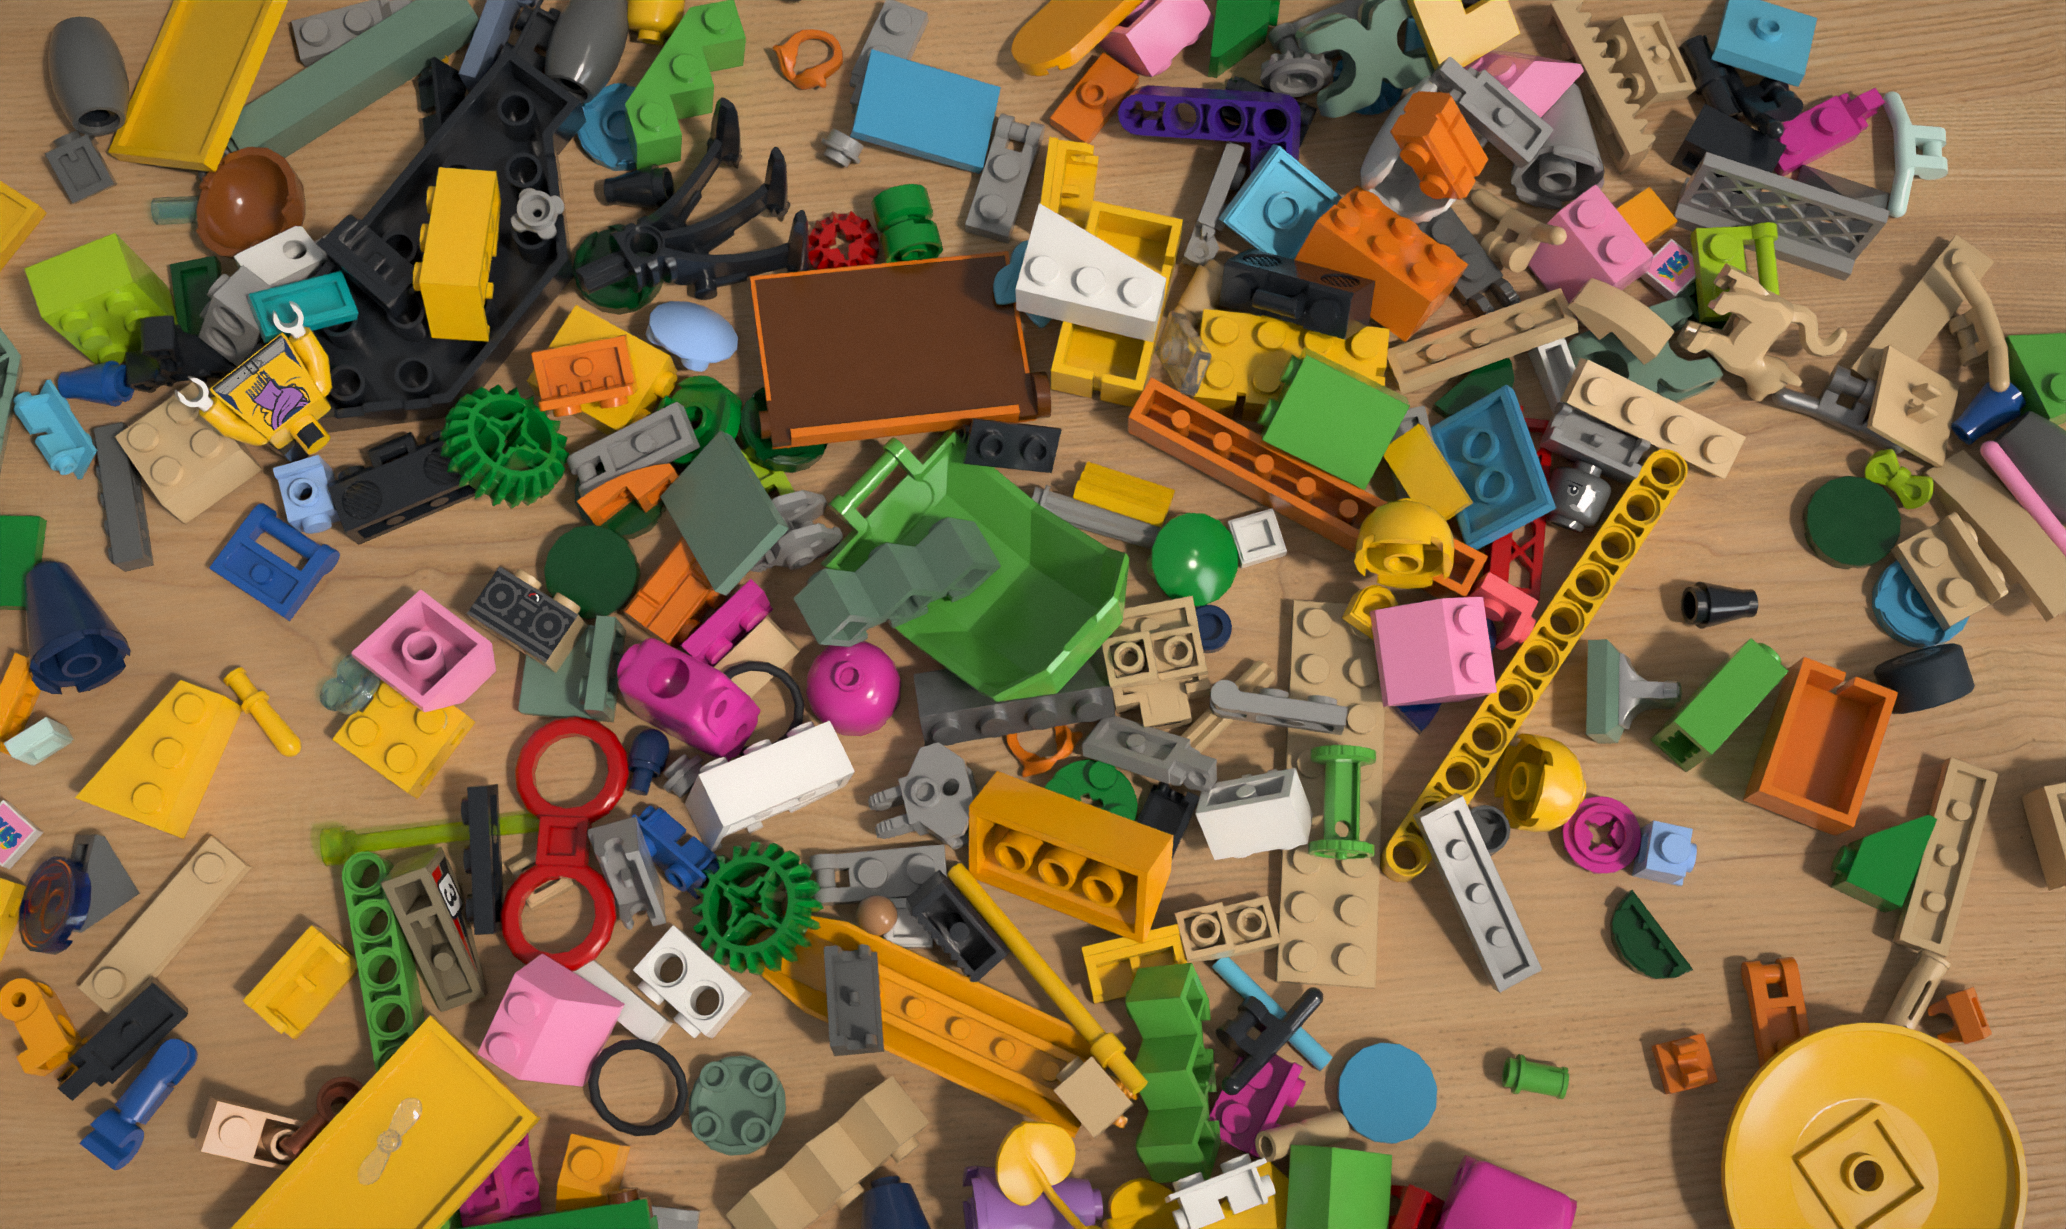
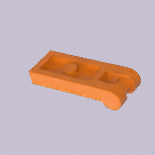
M1794 957L1777 958L1775 964L1762 965L1759 960L1745 961L1741 964V978L1747 991L1760 1068L1782 1048L1800 1037L1810 1034L1798 964ZM1778 983L1781 987L1782 997L1769 998L1766 984Z

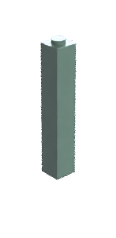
M415 0L243 107L227 144L231 152L246 147L269 148L284 158L288 157L419 75L423 69L430 68L432 57L442 60L446 58L445 55L449 56L470 43L479 22L478 16L467 0Z

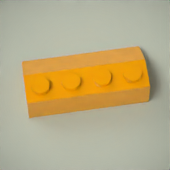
M996 771L969 805V872L978 881L1143 944L1148 937L1171 873L1174 835Z

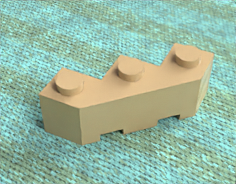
M891 1076L861 1097L836 1123L806 1143L780 1170L750 1190L726 1216L736 1229H807L836 1204L843 1210L865 1191L860 1184L890 1158L899 1163L920 1145L915 1136L930 1122L895 1078Z

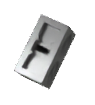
M244 265L231 277L226 274L220 276L207 293L211 300L200 314L204 322L198 337L238 367L262 338L247 301L248 294L272 287Z

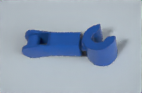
M179 1039L165 1041L150 1060L146 1069L142 1070L115 1104L121 1111L119 1112L113 1107L102 1113L90 1124L95 1130L89 1133L79 1144L113 1170H119L126 1166L137 1154L144 1139V1131L136 1123L146 1125L174 1090V1086L192 1069L198 1057L196 1048L192 1044Z

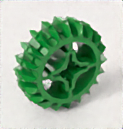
M499 384L489 391L481 386L472 395L466 394L461 397L455 408H452L447 414L445 426L441 430L439 438L444 442L440 456L451 460L448 463L447 472L459 473L462 476L459 480V487L469 484L475 489V499L482 497L484 494L488 495L492 507L500 504L504 499L510 509H512L521 502L529 506L531 503H535L539 497L543 498L555 487L554 484H557L564 474V465L567 463L569 453L564 450L568 437L557 433L560 430L561 421L550 420L547 417L549 410L540 412V409L534 404V395L524 399L520 397L517 387L509 390L506 394Z
M751 842L749 850L741 845L733 846L732 860L725 855L717 856L720 869L717 872L710 869L703 870L707 876L706 878L710 881L706 888L702 886L694 888L696 894L703 897V902L690 908L694 915L703 917L701 921L692 927L697 934L706 936L700 944L702 948L710 953L715 952L713 959L716 963L723 966L729 964L732 971L740 974L745 972L747 968L749 973L753 975H763L765 967L774 972L781 971L782 957L790 962L798 961L795 947L797 945L805 948L812 946L809 938L804 936L807 929L817 930L821 928L819 922L811 919V913L818 912L824 908L822 902L811 898L821 890L819 883L814 880H808L813 873L811 867L805 863L799 864L800 856L790 850L784 853V848L775 843L769 844L766 848L760 842ZM761 872H767L764 878L759 876L752 885L748 887L739 886L747 878ZM787 894L788 905L786 914L784 915L782 911V902ZM746 898L761 904L760 910L766 913L769 918L753 912L754 906L748 903ZM731 902L732 914L730 916V919L728 920V907L729 903ZM766 929H774L776 931L763 942L746 946L751 938L756 940L762 931Z

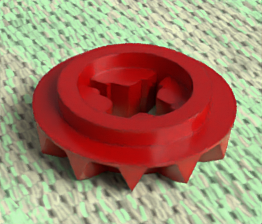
M832 211L830 216L822 221L816 220L814 229L808 235L809 260L815 270L875 264L879 254L878 235L869 220L856 216L852 211L848 214H837ZM837 232H841L847 241H855L849 244L848 260H845L844 255L840 253L838 248L830 249V247L836 245Z

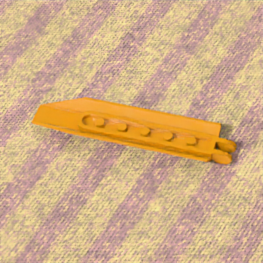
M761 907L753 908V912L769 918L766 913L760 910ZM811 916V919L819 922L821 927L817 930L808 928L804 935L809 938L812 946L805 948L797 945L795 947L798 961L790 962L782 957L781 971L774 972L765 967L763 975H761L802 1011L828 1023L824 947L838 945L842 948V951L858 950V945L860 944L870 946L871 951L877 952L884 1050L1035 1121L1056 1124L1064 1129L1070 1137L1075 1139L1082 1123L1053 1091L1061 1084L1056 1076L1062 1069L1077 1057L1085 1063L1092 1056L1090 1053L1092 1046L1074 1026L979 982H970L968 977L877 935L869 934L862 928L846 921ZM766 929L758 935L756 940L751 938L746 946L763 942L776 931L774 929ZM1108 1074L1128 1099L1137 1100L1140 1092L1132 1095L1119 1079ZM1122 1114L1112 1124L1124 1129L1128 1118Z

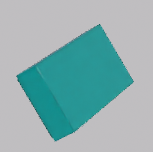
M342 271L250 293L247 299L264 343L272 341L283 332L275 326L272 317L273 310L277 313L278 319L283 323H292L296 319L297 313L293 310L289 301L295 302L300 306L304 316L302 325L303 327H309L312 331L356 320L359 313ZM283 332L286 337H290V333Z

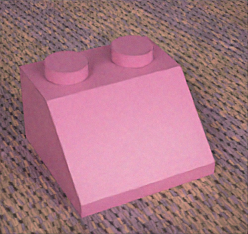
M1144 0L1098 45L1133 73L1153 77L1168 69L1172 59L1184 47L1195 43L1202 36V30L1214 20V17L1204 0Z
M1494 50L1463 67L1466 70L1472 67L1478 72L1485 69L1540 118L1584 72L1581 64L1519 52Z
M1595 184L1561 209L1547 223L1548 225L1562 227L1566 231L1567 238L1565 242L1561 245L1540 242L1528 264L1530 270L1548 292L1561 288L1569 304L1583 285L1591 278L1623 290L1650 270L1654 255Z
M421 589L351 652L355 660L423 712L463 703L496 672L492 643Z
M1483 597L1443 598L1370 612L1383 707L1463 702L1497 692Z
M541 954L514 974L477 1054L518 1080L583 1087L589 1079L592 1063L602 1052L625 1004L546 955Z

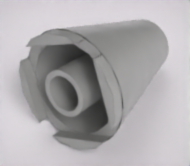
M1573 83L1541 117L1554 130L1534 158L1522 169L1515 163L1513 164L1511 184L1516 188V195L1520 200L1535 207L1562 209V202L1578 198L1595 184L1600 190L1604 185V166L1581 90Z

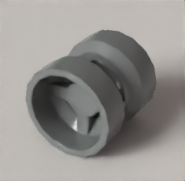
M1482 805L1474 807L1470 810L1471 815L1490 856L1502 849L1509 839V821L1502 811L1493 806Z

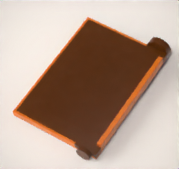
M1003 251L750 276L767 410L759 411L761 438H771L772 448L781 449L961 429L963 424L969 425L972 418L1012 423L1049 418L1051 416V393L1048 376L1045 371L1030 373L1019 311L1016 310V302L998 305L994 297V279L998 271L1010 264L1009 252Z

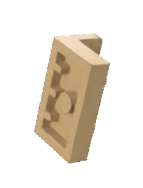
M1661 12L1622 16L1596 41V43H1607L1608 47L1603 58H1614L1616 60L1611 73L1623 74L1624 78L1619 88L1631 89L1632 93L1626 104H1639L1640 109L1636 116L1640 115L1654 102L1686 99L1697 89Z
M1956 512L1949 514L1935 525L1891 549L1943 631L1993 604L2009 593L2005 586L2002 571L1995 563L1987 559L1977 544L1976 532Z

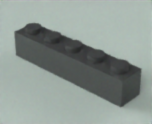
M120 422L94 428L95 439L92 440V443L97 449L96 455L98 456L99 466L96 467V473L103 488L100 500L107 515L104 527L111 542V547L108 548L109 558L112 564L127 572L153 566L154 562L141 476L115 438L116 435L128 428L126 424Z

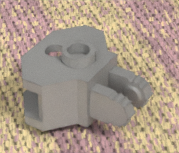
M801 490L772 499L789 529L756 563L751 571L762 573V571H766L767 568H772L775 565L787 567L790 570L799 569L811 563L815 558L822 557L833 551L840 544L843 537L840 528L833 527L830 529L826 528L824 524H813L812 522L822 516L825 511L827 501L824 495Z
M939 742L919 749L908 776L898 779L899 786L869 796L870 810L883 811L905 804L907 812L906 814L876 824L877 838L889 839L916 831L920 836L928 833L932 834L953 850L969 845V805L978 795L973 771L966 766L963 758Z

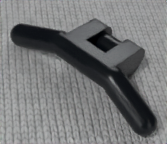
M1718 62L1719 67L1726 68L1730 78L1727 83L1746 119L1756 130L1771 139L1780 138L1784 133V125L1781 122L1791 121L1801 113L1803 109L1802 100L1795 92L1789 91L1788 84L1767 77L1763 78L1757 85L1746 87L1733 66Z
M1316 987L1308 988L1281 1019L1271 1014L1259 999L1254 996H1248L1238 1006L1239 1013L1233 1020L1226 1019L1216 1029V1035L1221 1043L1243 1059L1222 1081V1089L1226 1094H1238L1298 1031L1323 1002L1324 996L1320 989ZM1253 1027L1261 1032V1035L1255 1041L1247 1036V1033Z

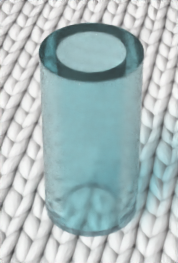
M200 196L153 198L151 213L155 224L198 223L196 209Z

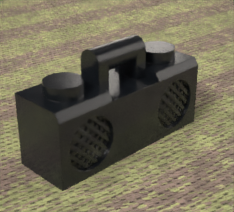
M1249 248L1227 259L1224 264L1219 305L1260 317L1265 315L1303 326L1304 329L1346 340L1369 325L1375 281Z
M441 430L428 435L425 439L426 443L419 446L413 433L409 432L370 448L367 452L373 467H349L339 473L338 480L327 484L345 533L358 545L475 496V489L469 484L459 487V480L462 477L459 473L447 472L448 463L451 460L440 456L442 446L444 445V442L439 439Z

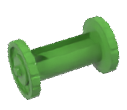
M1351 745L1314 747L1311 749L1310 760L1317 764L1325 765L1323 839L1308 843L1309 855L1336 860L1373 857L1374 845L1359 840L1361 767L1376 763V751L1367 747ZM1337 822H1344L1347 825L1348 834L1346 837H1340L1335 832Z

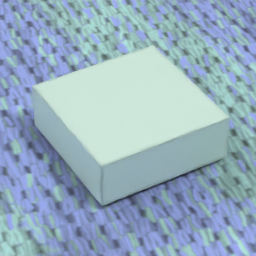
M45 717L6 741L4 745L11 757L35 766L72 743L71 741L74 739L65 725Z

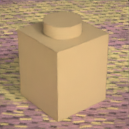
M1092 1056L1085 1063L1079 1057L1075 1058L1056 1076L1061 1084L1053 1091L1094 1138H1097L1133 1105Z

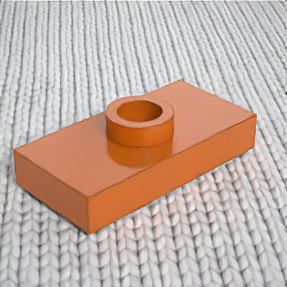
M1103 52L1050 116V125L1074 142L1090 144L1118 110L1123 100L1139 84V76Z

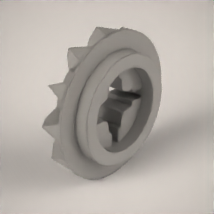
M1288 49L1286 54H1272L1270 60L1261 65L1260 79L1262 85L1275 93H1283L1291 97L1313 94L1325 88L1333 78L1332 61L1325 59L1323 53L1311 54L1304 50L1294 52Z

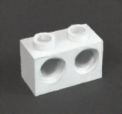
M674 925L633 969L643 979L637 987L657 1005H660L664 1000L668 1001L679 1011L673 1019L694 1038L702 1032L705 1036L713 1039L752 995L741 983ZM671 957H679L683 963L681 976L674 982L665 983L660 975L662 964ZM715 989L720 999L718 1008L710 1015H700L696 1008L697 997L704 990Z

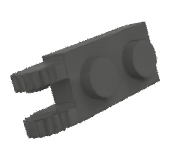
M1451 207L1442 214L1433 217L1429 222H1422L1418 225L1422 232L1439 244L1450 247L1457 257L1469 264L1452 292L1463 306L1467 305L1476 318L1495 311L1487 298L1482 295L1488 290L1492 292L1504 308L1521 302L1511 284L1502 278L1503 274Z

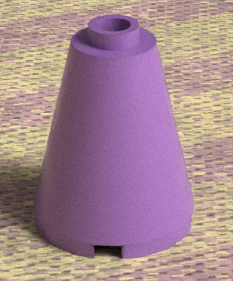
M977 1165L964 1168L963 1187L972 1186V1197H969L968 1201H963L965 1229H1074L1046 1197L1044 1192L1031 1204L1020 1206L1010 1201L1000 1190L996 1180L995 1168ZM1066 1177L1060 1183L1052 1185L1057 1195L1085 1226L1095 1225V1220L1103 1218L1101 1192L1099 1189H1092L1088 1179Z

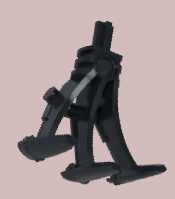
M724 97L720 98L716 102L712 117L710 138L706 143L708 146L707 153L677 192L654 213L637 219V225L629 223L623 226L622 232L615 231L610 233L609 248L611 254L575 270L582 290L589 295L625 278L634 293L642 291V287L653 288L659 285L660 279H663L666 283L674 282L678 285H694L695 297L701 300H709L717 296V288L747 281V277L783 268H787V273L810 271L808 220L804 210L797 212L793 219L788 243L748 253L709 254L710 251L734 236L735 230L766 209L772 217H779L781 222L784 220L791 204L788 201L787 164L780 149L774 147L771 150L765 182L755 192L715 216L692 225L686 224V220L702 198V190L721 162L729 167L734 166L738 169L739 162L742 159L738 112L731 101ZM648 252L652 255L648 257H641L636 255V253Z

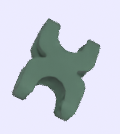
M1364 0L1359 6L1357 20L1348 18L1344 14L1333 12L1297 30L1295 38L1300 49L1311 54H1320L1337 49L1342 56L1343 69L1338 80L1318 93L1317 105L1321 116L1337 118L1373 104L1380 96L1382 81L1390 83L1396 88L1408 89L1417 85L1426 76H1431L1435 70L1426 48L1421 47L1402 52L1397 45L1398 29L1402 21L1412 15L1407 0Z
M1684 297L1674 298L1648 307L1662 318L1674 332L1681 330L1686 324L1688 317L1693 314L1687 299ZM1589 330L1573 338L1567 345L1575 368L1580 358L1590 360L1676 403L1712 388L1723 376L1715 359L1708 357L1687 361L1676 356L1669 347L1668 341L1659 354L1645 365L1631 351L1624 347L1612 331L1599 340Z

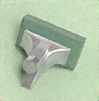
M1588 640L1586 734L1598 744L1618 743L1624 729L1630 728L1633 719L1639 713L1650 709H1672L1676 707V702L1681 701L1682 689L1679 681H1647L1637 674L1630 658L1621 653L1609 640Z

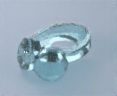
M349 654L337 666V677L329 679L323 685L319 694L320 702L328 710L339 711L343 715L354 714L372 698L381 679L355 660L352 654Z

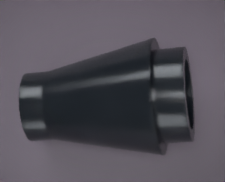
M657 164L618 177L606 178L604 181V195L607 204L610 206L626 205L659 209L675 194L673 177L669 168H659Z
M1697 582L1693 587H1686L1683 591L1681 599L1682 615L1687 624H1695L1698 628L1704 629L1741 618L1754 617L1758 611V597L1753 589H1738L1706 582Z

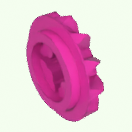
M1596 796L1583 800L1573 816L1561 828L1564 840L1563 849L1569 853L1576 866L1583 867L1593 874L1615 873L1623 869L1633 861L1641 843L1640 826L1635 815L1626 805L1609 797ZM1611 820L1613 824L1609 827L1610 831L1607 838L1612 842V846L1609 847L1603 843L1590 850L1588 847L1591 845L1590 841L1593 838V834L1588 830V826L1591 825L1598 829Z

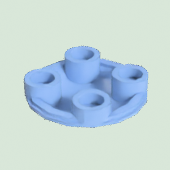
M670 301L658 305L650 313L649 324L645 334L650 342L663 346L669 352L680 357L682 364L686 368L697 372L705 371L709 363H717L729 359L737 350L738 336L727 320L705 306L687 301Z

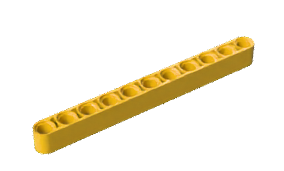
M1661 449L1652 453L1644 462L1638 477L1630 481L1537 619L1530 635L1518 647L1496 680L1497 692L1485 696L1380 854V867L1390 880L1395 882L1411 881L1427 867L1432 859V855L1413 815L1419 813L1420 809L1430 807L1455 793L1462 795L1468 806L1684 483L1688 474V468L1684 458L1678 452L1670 449ZM1651 469L1663 470L1668 474L1670 484L1658 482L1653 477ZM1635 505L1639 507L1645 514V521L1632 519L1627 512L1626 506ZM1610 542L1615 544L1619 548L1621 558L1613 559L1608 557L1603 552L1601 543ZM1585 579L1590 581L1594 585L1596 596H1585L1579 592L1576 580ZM1559 616L1564 618L1570 625L1571 633L1568 635L1557 633L1550 624V617ZM1526 654L1539 656L1544 661L1545 672L1535 673L1531 671L1525 664L1524 656ZM1510 692L1514 694L1520 703L1519 711L1510 712L1505 710L1500 705L1499 693ZM1484 730L1488 732L1494 740L1493 750L1484 751L1479 749L1473 742V731ZM1451 768L1463 771L1468 778L1467 789L1457 790L1452 788L1447 782L1446 771ZM1404 846L1414 853L1416 865L1413 869H1402L1395 864L1393 860V850L1395 847Z

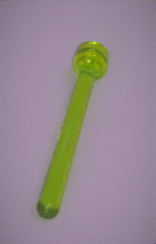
M531 813L500 817L501 836L539 832L540 820ZM461 821L356 834L354 830H346L344 826L323 828L320 833V851L326 867L345 865V862L358 852H373L470 840L469 825L465 826Z

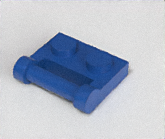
M260 503L250 512L209 568L277 614L291 621L322 577L336 566L340 553L328 544L319 545L279 519L274 509L265 503ZM266 532L309 561L300 571L255 541L262 533Z

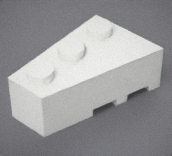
M1039 203L1015 289L1016 310L1153 342L1164 302L1166 278Z
M830 721L818 726H814L813 722L801 724L787 733L788 738L774 744L769 739L762 740L745 749L743 752L744 756L728 762L726 757H722L701 767L699 770L700 774H698L685 805L704 845L714 852L722 848L720 842L727 835L746 827L751 834L763 828L761 821L787 810L793 813L845 787L855 771Z

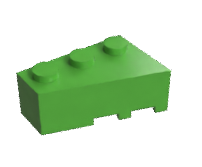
M2066 333L2008 335L2005 340L2008 346L2010 382L2021 392L2026 401V405L2020 410V416L2031 411L2057 425L2065 423Z

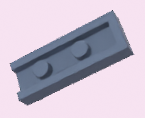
M538 0L486 1L458 73L469 93L496 62L506 41L508 42L521 7H525L526 4L534 7Z

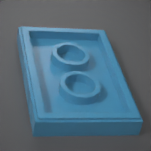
M871 49L850 137L980 174L984 167L1001 87Z
M1507 384L1430 427L1434 443L1473 501L1470 506L1455 515L1466 545L1478 550L1556 509L1515 391Z

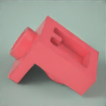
M1491 572L1486 573L1473 583L1466 597H1483L1486 618L1505 623L1496 640L1495 647L1503 651L1516 642L1522 644L1530 635L1536 623V619L1532 618L1531 615L1538 600Z

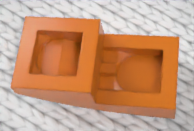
M670 464L653 465L637 469L605 482L584 495L577 502L594 525L601 526L634 499L645 513L662 501L660 496L678 478V475Z

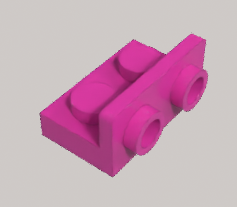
M1275 1055L1238 1094L1228 1095L1222 1089L1209 1114L1210 1121L1219 1120L1221 1141L1246 1154L1248 1153L1253 1158H1258L1259 1155L1255 1146L1256 1136L1261 1131L1282 1126L1276 1123L1284 1105L1293 1108L1305 1086L1306 1081L1298 1078L1303 1066L1295 1062L1290 1063ZM1238 1056L1232 1070L1243 1060L1241 1057Z
M528 1133L461 1205L459 1209L463 1226L500 1221L541 1210L539 1184L534 1173L528 1144Z

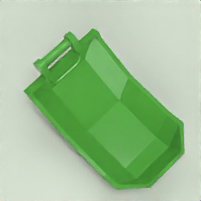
M947 430L920 460L898 439L892 437L882 447L885 452L843 496L837 494L828 504L830 509L852 531L822 561L821 565L826 569L856 572L868 560L870 552L886 542L916 547L928 535L930 527L939 520L950 517L975 522L1001 567L969 596L951 603L948 596L935 600L927 605V614L899 625L895 629L912 644L976 691L996 702L1057 694L1123 622L1129 557L1124 552L1106 547L1042 507L994 467L964 464L966 444L960 442V437L954 431ZM899 465L907 475L864 518L856 510L857 507Z

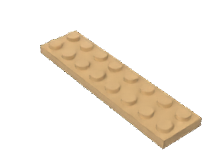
M1294 600L1291 617L1289 698L1308 701V696L1311 695L1328 696L1336 699L1338 706L1348 708L1342 735L1287 728L1285 770L1296 768L1313 813L1308 839L1309 843L1323 839L1325 765L1317 764L1310 760L1311 749L1326 745H1351L1375 750L1376 763L1361 767L1359 833L1360 841L1374 845V856L1371 858L1346 860L1315 857L1309 855L1308 844L1299 845L1290 850H1281L1278 933L1281 944L1277 947L1275 982L1374 989L1376 987L1385 707H1383L1375 644L1374 640L1342 619L1348 604ZM1337 822L1335 832L1340 837H1346L1348 827L1344 822Z

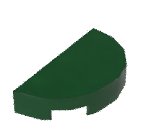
M1508 357L1475 369L1435 402L1432 410L1446 419L1506 384L1512 388L1515 379L1512 361Z
M1633 890L1628 891L1616 904L1610 921L1611 941L1619 958L1635 973L1651 979H1674L1692 971L1693 968Z

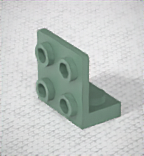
M597 615L595 626L587 625L588 627L556 673L526 655L518 708L523 715L556 718L579 716L596 721L614 722L619 688L617 670L623 657L626 635L625 628L616 617Z

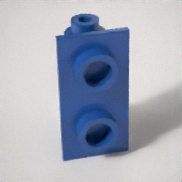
M650 805L639 817L634 814L632 817L636 816L653 862L665 872L666 878L676 889L682 892L687 891L696 900L699 899L700 896L696 894L694 888L704 887L707 876L703 870L710 869L717 872L720 869L717 855L695 836L682 847L676 842L685 835L687 829L662 807L655 809Z

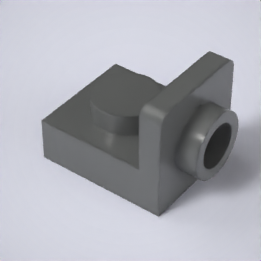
M78 131L68 133L53 141L56 149L45 153L73 204L117 185L96 146L99 143L95 136L86 134L81 137Z

